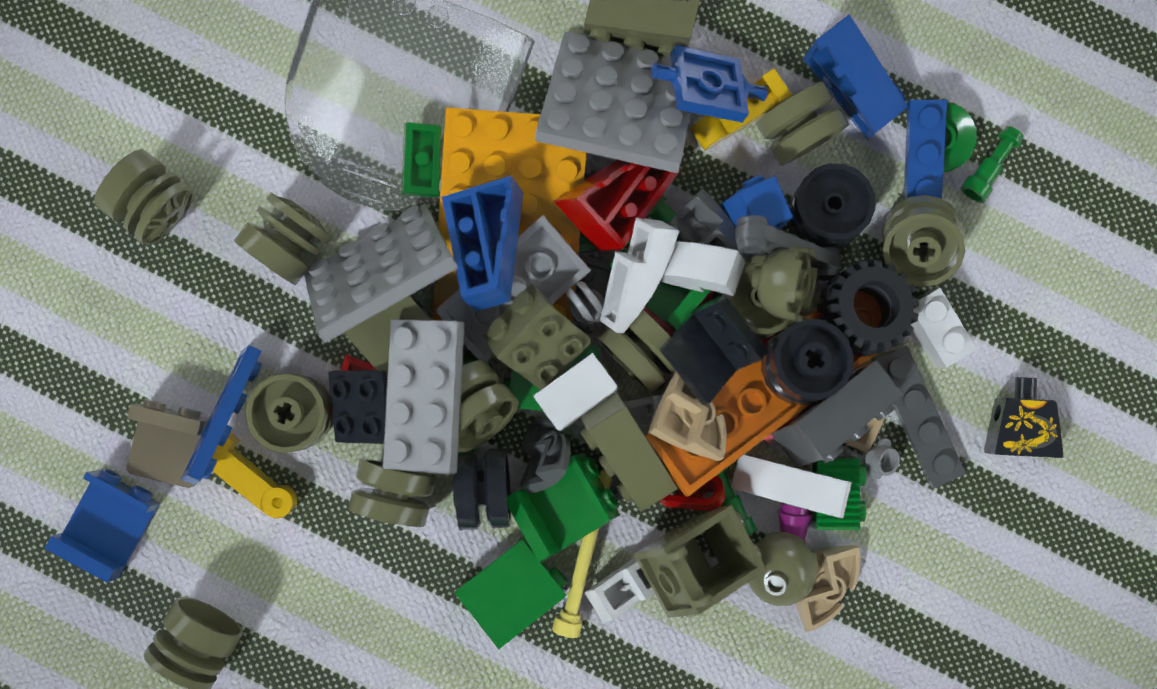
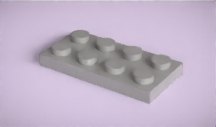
M543 215L518 237L510 302L475 312L462 299L459 289L435 311L444 321L464 322L463 343L478 360L487 362L495 354L482 335L488 330L490 324L508 309L518 294L524 292L532 283L553 304L589 273L591 268Z
M391 320L383 469L457 473L464 322Z

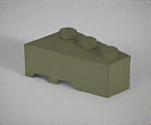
M590 0L584 23V33L589 34L591 39L604 42L615 40L623 42L625 47L638 50L649 48L657 50L659 55L670 57V53L675 45L689 46L700 0H689L688 2L679 0Z
M614 392L580 417L586 427L581 431L583 438L591 450L597 447L600 449L604 456L600 457L599 461L609 477L616 474L620 479L621 483L617 484L616 487L627 504L634 501L642 512L678 489L617 392Z

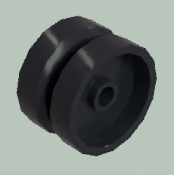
M828 163L813 169L802 180L789 204V209L793 216L790 223L799 238L817 246L839 249L850 244L870 224L875 212V193L870 181L858 169L842 163Z
M806 319L793 323L786 329L778 332L768 341L765 347L768 353L761 360V372L767 387L776 397L789 404L807 405L835 395L847 384L853 371V352L848 339L836 326L824 320Z
M488 449L484 455V472H481L479 457L475 450L458 452L457 473L453 474V501L459 530L478 529L482 523L483 506L486 507L487 521L491 528L510 527L511 512L508 508L507 496L511 494L507 449Z

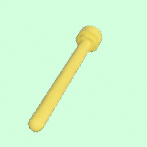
M603 469L598 477L605 489H610L612 477H609L605 469ZM599 528L582 538L565 608L560 610V614L555 615L552 631L558 635L568 638H578L580 636L583 622L580 620L581 614L578 611Z

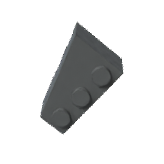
M875 360L852 373L847 384L835 395L819 400L810 408L806 407L798 413L800 415L787 426L779 427L772 433V436L796 468L822 459L825 463H828L843 452L840 445L850 439L853 442L867 433L869 427L866 424L876 418L879 421L894 411L895 406L892 403L903 394L878 361Z

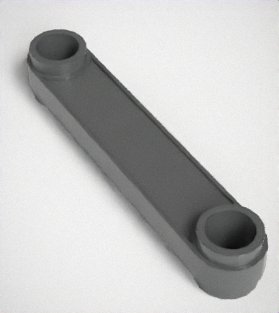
M744 216L737 220L735 230L736 244L739 252L761 253L768 256L773 250L781 247L801 246L813 248L817 259L810 258V267L817 268L816 280L829 281L842 271V256L838 248L820 247L768 225L766 217Z

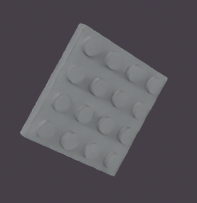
M565 31L536 129L535 141L678 173L691 112L677 110L675 90L671 82L651 78L653 64L658 63L672 67L671 58L651 50H638L625 47L623 44L616 42H604Z
M426 203L419 207L412 206L406 209L400 215V218L395 221L376 226L365 238L358 242L350 241L344 244L335 255L327 259H318L309 265L310 268L304 274L316 331L323 342L326 343L458 268Z

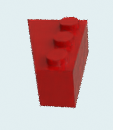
M615 160L553 202L597 250L623 249L632 237L636 218L645 219L678 173Z

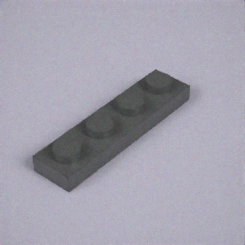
M902 346L873 359L872 361H878L903 394L892 404L895 406L896 414L929 486L936 488L965 475L966 472L908 346Z

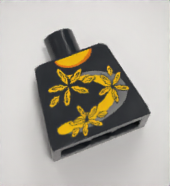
M1015 377L1014 398L995 399L984 453L1063 458L1057 403L1055 400L1037 399V378Z

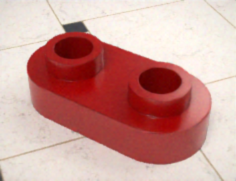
M716 475L690 496L686 497L677 486L679 491L676 494H669L659 500V502L670 508L712 511L722 505L726 497V490L722 480ZM707 492L714 493L709 498H703V495Z

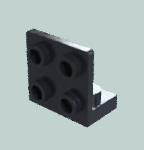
M725 294L697 307L660 347L661 353L702 405L709 404L737 370L761 361L768 353V350Z
M385 370L330 371L328 376L335 442L384 444L387 372Z

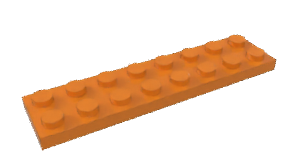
M857 291L853 302L856 315L864 324L878 328L882 317L878 301L867 292ZM817 308L803 320H818L824 317L823 312H817ZM860 353L853 356L852 372L876 354L862 357ZM761 361L737 370L712 400L716 416L721 414L725 420L726 450L723 460L717 461L694 454L659 439L650 433L645 435V438L669 475L687 497L810 404H789L776 397L765 384L761 372Z

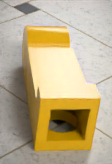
M774 68L753 83L754 85L766 86L768 94L763 102L747 98L749 114L743 123L706 115L690 128L704 151L716 146L759 120L779 103L792 96Z
M231 432L224 446L217 445L212 458L217 459L213 472L269 517L278 519L285 517L297 505L296 492L287 485H278L239 453L235 447L241 440Z

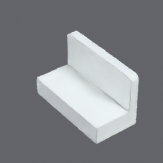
M592 353L533 397L556 429L562 431L616 392L618 388Z

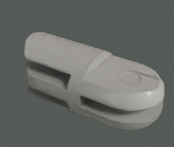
M578 282L576 284L580 290L575 294L571 288L567 291V297L570 300V312L580 329L587 334H592L588 324L594 323L599 330L605 326L600 321L604 299L599 292L589 289L585 282Z

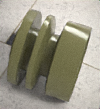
M140 149L122 158L109 171L96 191L94 202L95 206L113 221L118 223L124 221V230L135 235V238L141 244L149 246L165 237L184 217L194 198V189L187 183L181 182L180 178L174 173L166 174L165 165L144 149Z
M270 192L265 199L278 209L273 215L259 206L257 211L267 222L266 226L261 228L254 223L247 222L234 239V242L274 273L291 284L297 285L310 268L307 262L299 255L300 252L305 249L319 256L322 251L309 240L314 235L328 244L332 236L325 231L318 219L291 199L288 200Z
M178 597L163 620L164 627L167 630H159L155 633L153 637L154 642L144 652V659L154 671L177 685L188 689H211L217 680L216 675H219L224 668L221 658L229 657L243 635V630L234 619L212 605L189 597Z

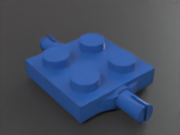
M675 45L670 53L672 67L654 63L651 69L652 79L669 81L673 85L677 110L743 123L749 114L747 98L763 102L768 94L766 86L750 84L742 73L739 58Z

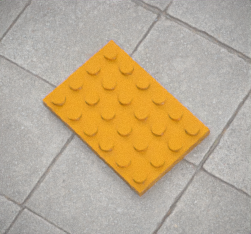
M446 107L438 228L452 256L453 252L442 197L508 176H512L523 191L518 237L544 215L579 255L581 231L553 201L585 181L587 153L535 141L536 129L541 114ZM456 269L435 280L432 321H444L435 310L460 289ZM575 284L574 286L571 287V289H572V290L575 292V294H576V284ZM566 292L552 306L574 323V318L570 312V300Z

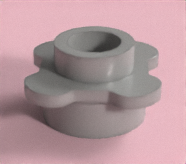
M881 438L877 446L867 450L864 454V463L869 465L871 470L870 476L874 479H880L882 475L889 476L898 468L900 456L895 449L890 448L891 441L889 439Z

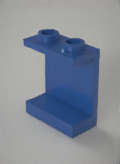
M102 468L101 471L96 470L85 473L83 479L90 482L63 533L52 535L44 549L108 583L120 578L160 503L151 498L153 494L147 489L137 485L130 487L120 481L122 477L119 474Z

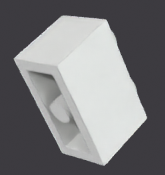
M941 288L929 290L917 297L919 298V306L914 308V312L918 313L919 317L917 322L910 325L914 328L913 333L934 368H947L977 350Z

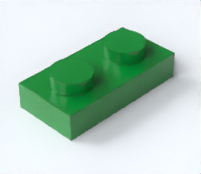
M405 123L401 195L434 198L439 195L441 125Z

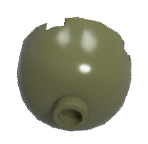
M793 246L775 249L764 259L762 266L755 268L752 286L757 288L758 299L764 309L773 316L795 322L803 321L805 318L799 315L802 308H810L817 277V268L810 267V258L817 259L813 248Z
M772 532L765 535V538L756 542L755 545L761 551L762 561L767 570L748 582L753 593L764 602L774 606H791L801 602L813 589L818 575V559L815 552L813 551L812 554L810 548L805 545L806 541L797 535L788 532Z

